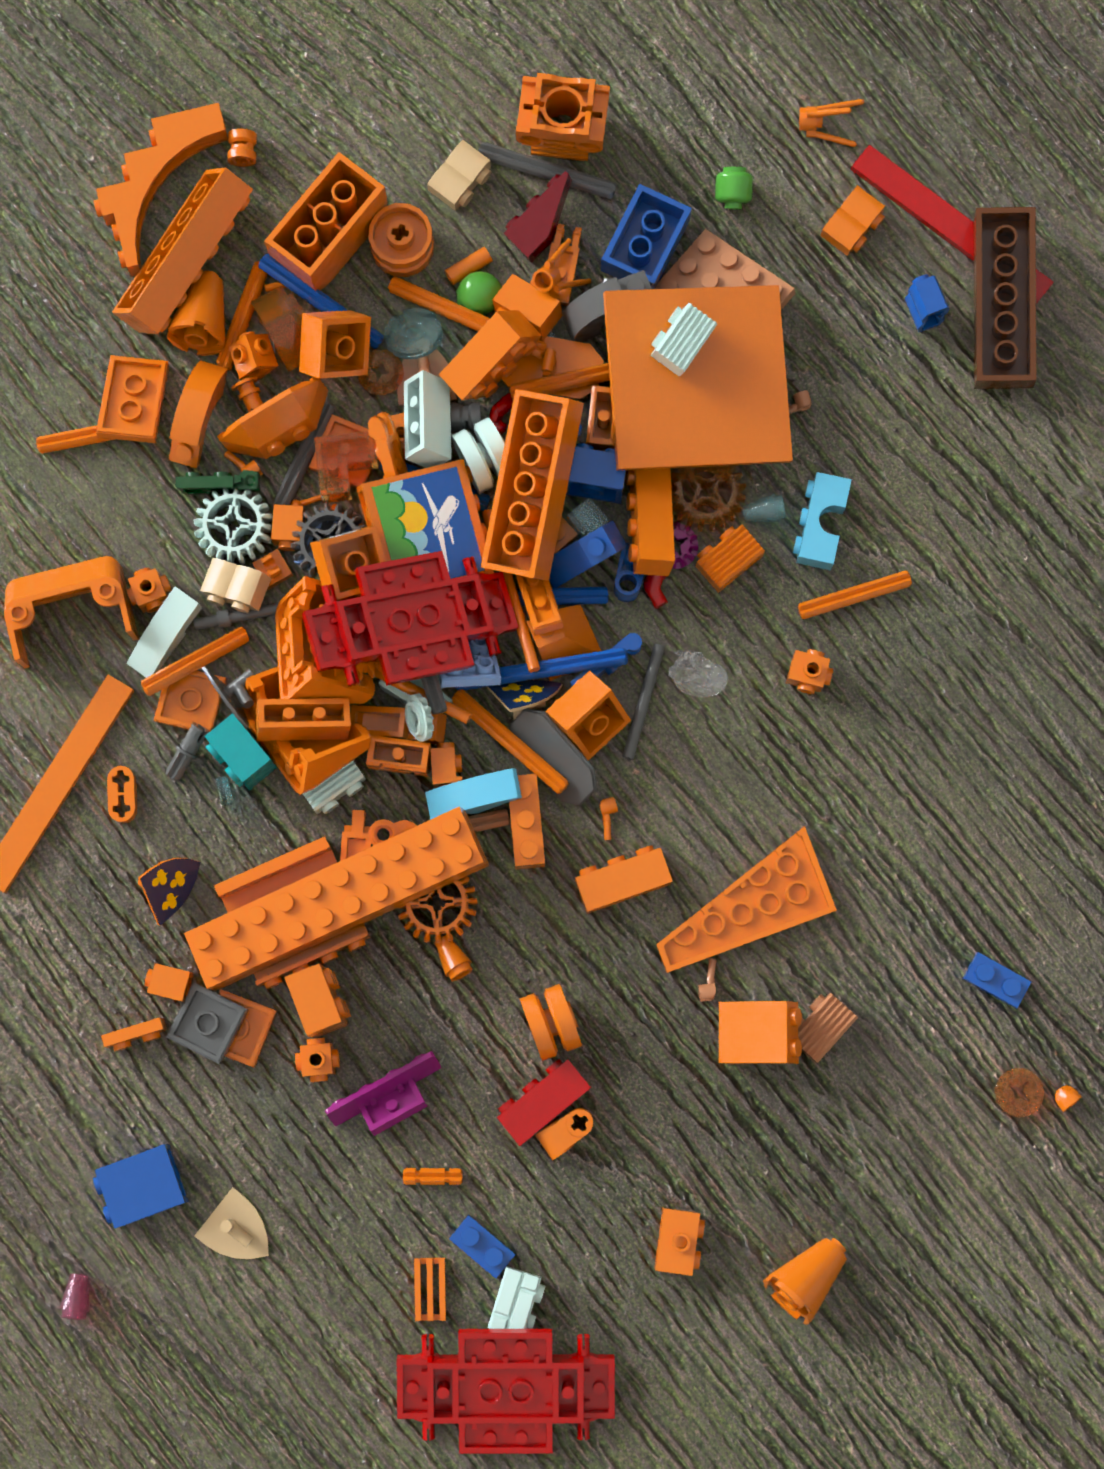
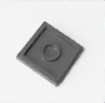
M194 982L166 1037L218 1064H222L249 1010Z

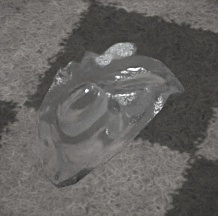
M678 650L675 652L679 658L673 666L669 667L668 676L672 677L680 691L695 697H709L717 695L726 687L728 675L721 665L705 659L701 652H694L692 650Z

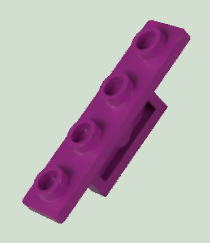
M433 1051L420 1054L412 1062L401 1068L389 1071L385 1077L374 1083L362 1086L356 1093L347 1098L336 1100L330 1107L325 1109V1112L334 1126H338L362 1113L371 1133L375 1136L428 1107L416 1082L441 1069V1065Z

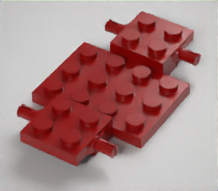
M442 551L357 567L355 575L361 597L337 601L334 585H324L321 587L325 604L320 608L306 610L302 614L317 671L344 669L348 687L360 684L356 666L360 663L374 661L379 658L385 683L388 686L472 668L475 664L468 643L470 640H485L489 657L501 654L497 637L500 634L513 632L519 628L503 572L493 574L478 573L475 558L471 556L462 560L467 576L450 579Z
M459 1329L458 1354L434 1353L435 1336L429 1334V1346H427V1334H423L421 1336L422 1353L416 1355H397V1419H414L422 1422V1439L426 1441L428 1429L429 1441L435 1439V1424H459V1454H553L552 1423H577V1439L583 1440L584 1428L585 1440H589L590 1422L597 1419H615L614 1354H594L590 1352L589 1334H584V1346L582 1334L577 1335V1352L573 1354H552V1329Z

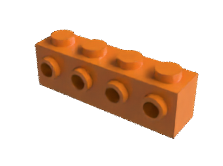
M670 468L626 470L625 484L630 486V493H628L626 500V509L631 511L627 534L632 536V544L629 546L628 553L629 562H633L634 574L669 576L675 563Z

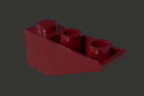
M566 171L562 175L556 174L548 182V189L541 196L535 195L527 203V210L520 217L518 215L514 216L505 227L507 229L504 232L506 238L531 263L553 241L572 182L570 175Z

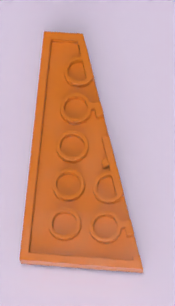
M805 826L656 944L666 973L837 911Z

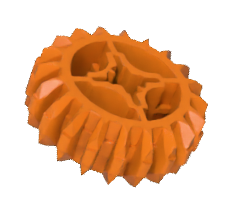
M466 876L460 881L457 880L452 883L461 893V897L445 896L441 888L437 890L441 901H446L445 906H441L442 909L438 911V918L433 906L428 905L429 901L433 900L432 897L436 896L435 891L429 893L425 898H418V900L398 907L399 909L406 908V912L399 914L398 918L400 920L410 919L404 926L405 930L408 931L415 926L416 930L413 933V937L417 939L424 932L425 943L430 942L431 935H436V943L440 944L442 940L441 935L446 934L449 942L453 941V936L450 933L453 930H456L457 934L462 936L464 932L459 927L461 923L467 927L472 925L465 918L466 915L476 916L477 914L475 910L468 908L469 905L478 903L477 898H468V895L476 891L475 887L464 888L470 881L469 877ZM461 907L457 918L449 925L443 927L442 922L445 911ZM413 909L431 912L433 928L420 923L416 919Z

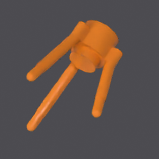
M858 99L822 106L800 107L799 131H806V137H816L856 147L857 143L855 141L816 130L817 128H822L823 116L851 113L852 110L849 107L862 105L864 100Z
M570 238L566 239L552 257L544 263L543 267L534 272L530 283L540 292H548L551 289L559 292L562 289L591 283L589 278L560 282L561 274L554 264L571 244L572 240Z

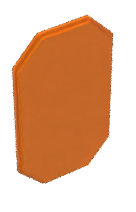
M547 336L543 341L547 344V348L542 359L532 355L522 356L516 363L518 368L510 376L503 377L502 380L507 387H510L511 384L601 365L604 364V360L589 343ZM599 383L551 393L550 395L580 400L591 393L592 386H599Z

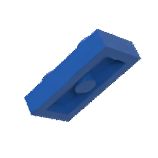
M979 952L975 954L962 978L1015 1009L1020 1005L1031 984L1030 980Z
M470 1215L465 1218L449 1238L494 1278L499 1276L516 1255Z

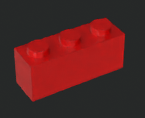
M560 1059L555 1061L546 1069V1072L549 1074L540 1082L536 1078L533 1079L522 1089L525 1095L515 1102L513 1098H510L498 1108L501 1114L497 1119L519 1146L591 1088L568 1059L564 1063Z

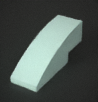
M174 587L142 634L126 664L146 678L158 672L186 635L185 630L202 609L201 605L180 589Z

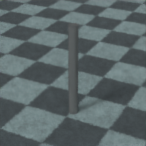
M653 645L622 755L623 758L634 760L664 654L665 646Z

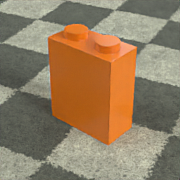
M719 1002V1063L799 1064L802 1044L800 1039H798V1026L801 1025L802 1014L800 1008H798V1002Z

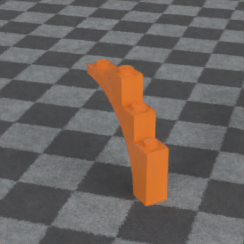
M219 103L152 118L153 129L148 130L152 147L124 154L126 164L121 165L125 182L96 189L98 199L94 200V206L97 216H103L107 226L111 225L115 241L121 242L122 251H118L119 261L122 269L127 268L131 277L136 276L142 267L140 258L141 230L147 210L157 190L168 176L188 158L210 146L228 141Z

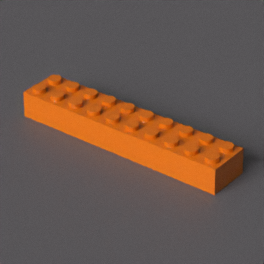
M459 806L187 931L184 935L206 989L217 991L489 866V863L466 811Z

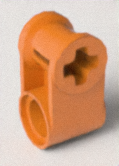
M575 1108L559 1120H555L543 1128L535 1137L553 1161L592 1130L593 1117L587 1109ZM577 1114L580 1118L583 1116L587 1117L588 1120L585 1122L586 1128L584 1130L580 1127L575 1129L572 1127L574 1115Z

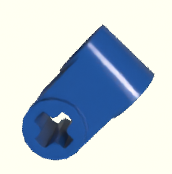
M626 542L628 547L622 549L618 562L614 594L622 602H631L640 593L644 575L634 574L633 562H629L628 559L629 543ZM628 580L634 583L635 589L624 591L619 584L622 581Z

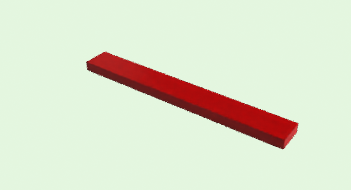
M868 145L852 165L851 170L974 261V222L871 145ZM1037 269L1036 305L1054 283Z

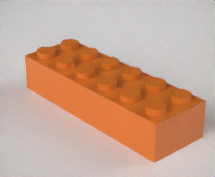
M226 167L205 170L112 313L138 333L159 334V332L165 331L172 320L170 315L174 309L179 308L186 300L187 294L185 292L191 283L195 284L202 276L203 270L201 268L207 259L210 260L214 257L219 249L218 242L222 236H226L234 227L235 222L233 219L238 212H242L250 202L249 195L253 188Z
M515 389L481 562L482 568L549 581L584 403L569 398Z

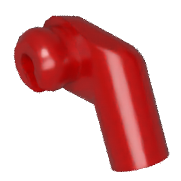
M507 393L491 407L488 417L494 423L500 435L507 428L502 419L512 409L513 400L510 393Z
M646 575L643 587L655 609L668 603L660 588L663 579L668 576Z

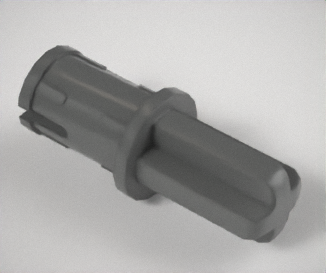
M192 722L181 744H177V752L165 771L166 775L171 779L180 780L192 759L198 757L197 751L205 739L204 736L209 733L205 727Z

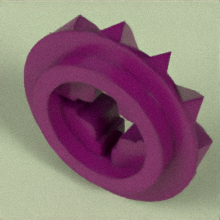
M677 521L673 523L674 538L676 541L681 540L684 543L680 545L681 556L675 551V563L672 569H680L689 565L695 559L699 548L697 535L689 526L680 524Z

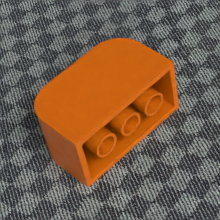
M338 152L264 240L268 254L313 290H322L335 278L368 238L369 225L374 215L388 204L385 186Z

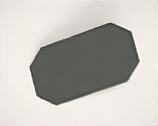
M526 708L509 725L511 732L568 780L569 784L561 794H557L552 790L561 802L581 806L597 790L594 767L544 711Z

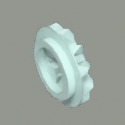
M420 693L412 694L408 697L405 705V719L410 733L419 742H423L432 738V731H434L432 719L434 717L431 714V707L428 706V700Z

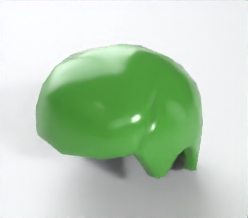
M483 271L470 273L461 280L456 290L457 304L485 316L494 310L492 299L502 288V285L490 273Z

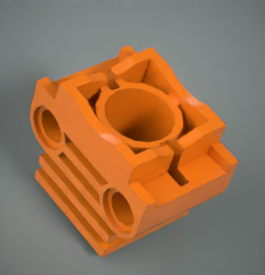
M537 73V77L523 76L516 126V140L523 145L531 146V155L588 161L589 153H598L603 149L610 86L596 84V79L566 78L545 73ZM559 115L571 116L574 120L569 123H558L553 121L552 118L555 116L559 117Z

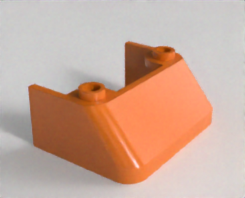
M103 556L16 578L9 582L5 590L4 618L14 660L24 669L30 667L21 630L33 623L35 619V606L92 592L94 600L103 607L120 605L126 633L133 641L139 640L131 602L126 591L127 585L120 563L113 557Z

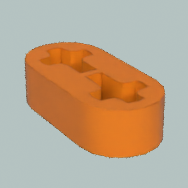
M117 766L110 770L107 777L108 812L112 819L118 823L125 824L131 822L137 815L136 776L132 770L126 766ZM121 772L130 778L128 782H124V792H120V785L114 782L115 778H119ZM121 797H124L125 805L130 807V811L125 812V817H121L118 812H115V808L121 806Z

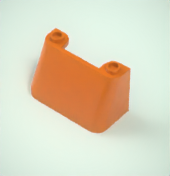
M304 576L279 601L275 614L280 698H349L350 704H364L374 696L375 684L369 675L363 674L362 680H359L360 684L348 687L344 671L338 676H335V669L317 671L313 653L310 652V643H308V635L302 614L306 610L319 608L320 604L324 605L325 600L321 590V581Z
M278 666L246 678L245 688L253 699L254 704L248 709H244L242 706V709L247 716L249 728L255 737L257 700L281 699ZM356 722L351 724L347 740L259 742L292 788L301 795L313 790L367 751L371 742V736L365 726H361Z

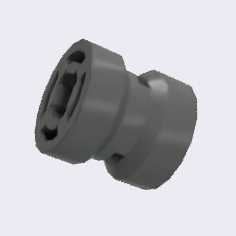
M460 402L451 403V432H459L466 428L474 432L475 423L481 421L480 402H471L468 406L462 405Z

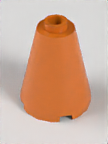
M203 271L200 279L195 284L191 283L186 292V300L177 309L168 326L167 339L172 345L182 351L188 352V348L198 350L197 355L209 356L220 353L226 342L224 282L217 273Z
M824 1238L767 1275L763 1280V1284L766 1289L771 1285L775 1291L771 1295L772 1298L796 1320L800 1316L804 1317L803 1324L807 1325L814 1319L847 1260L844 1254L846 1249L835 1238L831 1240Z

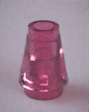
M70 1274L59 1310H62L61 1318L86 1320V1315L90 1312L88 1275Z

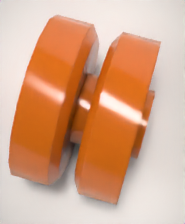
M394 203L383 207L374 215L369 225L368 239L374 261L383 272L394 277H410L420 273L428 266L434 252L433 231L428 217L419 208L408 203Z
M560 984L545 989L544 997L548 1005L547 1009L543 1010L539 997L534 993L519 998L542 1061L557 1056L558 1049L553 1038L554 1036L559 1035L562 1046L566 1051L582 1047L576 1029L578 1024L570 1002L566 1001Z

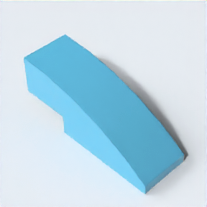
M515 768L472 777L425 792L430 820L459 806L467 814H477L522 798Z

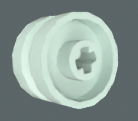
M488 417L474 425V433L478 443H476L472 434L465 429L451 435L459 459H464L465 466H469L473 477L472 484L479 494L493 488L494 481L490 468L498 479L505 445L504 439Z

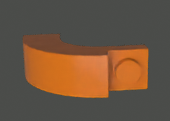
M201 360L193 368L180 396L169 437V439H172L169 454L170 461L193 468L199 466L207 425L216 403L223 396L228 368Z

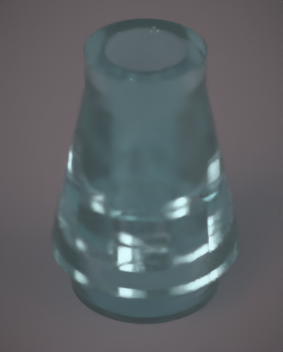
M775 493L750 504L742 505L745 523L780 522V519L787 518L782 495L775 496Z

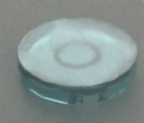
M410 308L404 310V314L392 317L385 327L384 337L389 351L396 357L419 359L428 356L438 348L442 341L443 329L433 312L423 308Z

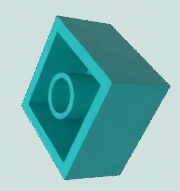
M233 713L204 736L209 742L206 749L220 765L224 762L227 763L228 767L225 769V772L239 788L244 784L251 790L277 768Z

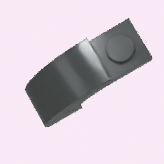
M642 270L618 280L617 277L598 284L574 299L563 312V321L571 341L583 342L600 335V328L605 323L603 299L605 291L652 289L645 271Z

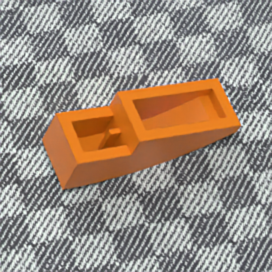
M351 705V724L357 722L361 726H365L370 735L418 741L408 729L405 719V708ZM443 713L432 714L434 717L432 719L434 725L432 738L423 742L430 744L444 743L447 715Z

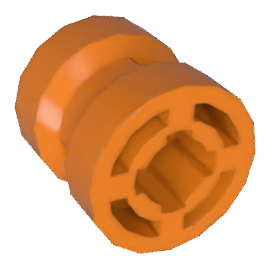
M249 129L230 130L228 132V143L231 145V149L227 154L228 163L239 167L255 165L257 154L254 151V146L257 144V133Z

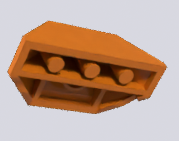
M312 377L309 379L310 381H303L286 389L237 419L226 431L220 433L217 437L230 452L263 459L277 456L287 446L296 441L304 440L310 435V432L317 429L328 389L321 379Z

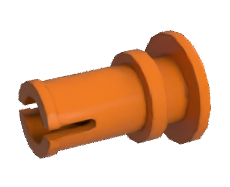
M258 376L244 378L231 387L232 391L239 390L238 398L240 401L243 400L248 413L263 404L259 395L261 390L254 384L259 380Z

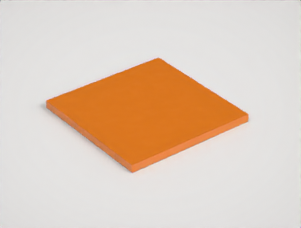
M779 285L614 290L603 293L617 471L790 463L793 461ZM688 303H691L698 310L702 311L703 314L716 321L717 326L686 371L681 376H677L650 356L655 349L651 344L661 330L666 333L672 324L668 322V319L677 307L683 309Z

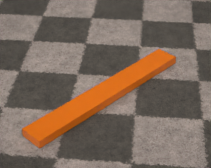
M109 674L0 843V891L7 893L134 693L132 688Z

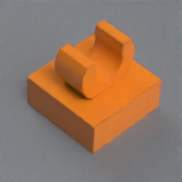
M278 549L252 563L256 570L265 573L271 578L267 590L293 576Z

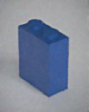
M163 1144L95 1170L97 1177L93 1178L94 1186L98 1195L103 1194L107 1206L103 1207V1212L107 1223H113L114 1229L189 1202L169 1144Z

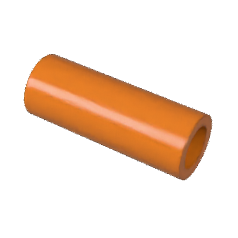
M482 247L447 268L444 272L450 283L455 285L468 274L480 270L493 262L487 249Z

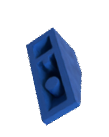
M614 521L599 527L554 554L549 578L553 588L559 587L628 547Z

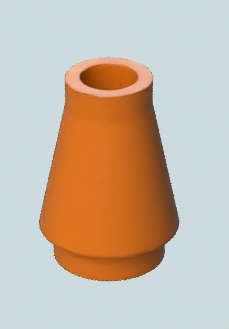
M446 935L441 937L440 944H437L436 941L434 942L444 974L452 982L460 980L472 972L473 969L470 965L472 961L454 941L449 942Z

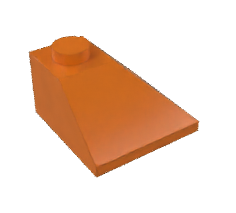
M581 604L559 609L564 628L535 636L530 620L526 621L532 642L541 661L601 651ZM564 675L551 676L548 678L549 681H553Z

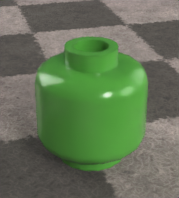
M723 167V172L716 175L715 199L720 203H724L725 209L741 210L742 204L751 202L753 198V176L746 172L745 167Z

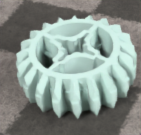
M236 488L232 494L229 493V489H223L224 495L222 496L213 491L212 496L215 500L211 502L209 499L204 498L203 503L207 508H197V514L203 518L194 519V525L200 527L194 531L196 538H202L198 543L200 548H207L206 555L208 557L216 554L217 559L224 560L227 556V561L234 563L235 558L238 557L239 563L244 565V556L249 555L252 561L255 560L256 556L253 551L257 549L260 553L265 552L261 542L271 543V538L265 534L272 532V525L267 524L273 520L272 514L266 513L269 510L268 504H260L262 497L259 494L252 497V492L249 490H245L241 495V492ZM241 505L248 507L256 514L257 523L251 522L250 519L242 518ZM229 506L226 515L215 517L221 509ZM236 517L240 527H236L237 530L232 533L228 525L229 523L232 525L231 522L235 521ZM211 529H217L218 532L226 534L227 546L217 543L212 538ZM255 532L249 541L238 546L242 536L252 535Z

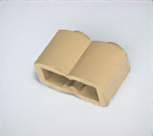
M462 140L431 177L427 184L428 191L455 211L460 206L465 207L474 195L472 190L478 184L483 185L490 177L492 172L489 170L491 162L487 157Z
M212 558L200 591L208 596L207 601L215 605L224 606L225 602L230 603L233 609L248 614L249 610L259 611L271 578L259 570Z

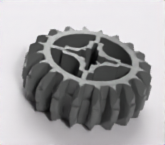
M325 503L324 512H321L318 505L313 507L316 513L314 516L311 517L307 511L303 513L307 520L306 523L297 520L296 525L301 527L302 531H293L292 536L300 537V541L291 543V548L300 551L295 553L293 558L295 561L303 560L299 565L302 571L307 570L311 566L308 572L309 577L314 578L318 573L316 563L308 553L307 544L309 536L318 541L322 538L325 539L345 533L344 530L347 525L352 530L367 527L366 524L358 526L363 519L360 515L352 518L354 512L352 508L349 507L342 514V504L337 503L335 510L332 511L330 503ZM326 521H338L337 524L334 523L328 530L315 528Z

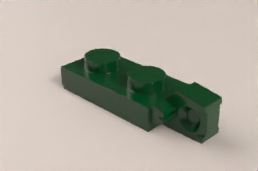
M243 470L239 475L235 474L234 476L230 472H215L214 476H203L199 472H187L185 476L176 477L175 487L185 495L212 494L213 491L223 494V489H229V493L232 494L235 488L239 492H244L245 490L260 492V474L256 471Z

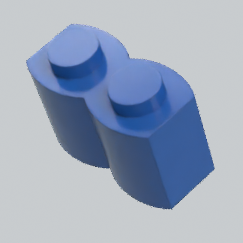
M925 274L912 281L913 284L908 290L909 294L905 297V302L918 332L939 326L945 320L944 315L950 310L936 276L929 277L928 274Z

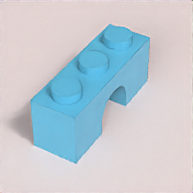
M817 472L814 481L808 480L805 497L810 498L808 509L802 508L799 525L804 526L802 537L796 536L793 553L798 554L796 563L831 571L840 536L825 532L820 525L819 517L828 512L843 514L852 479Z

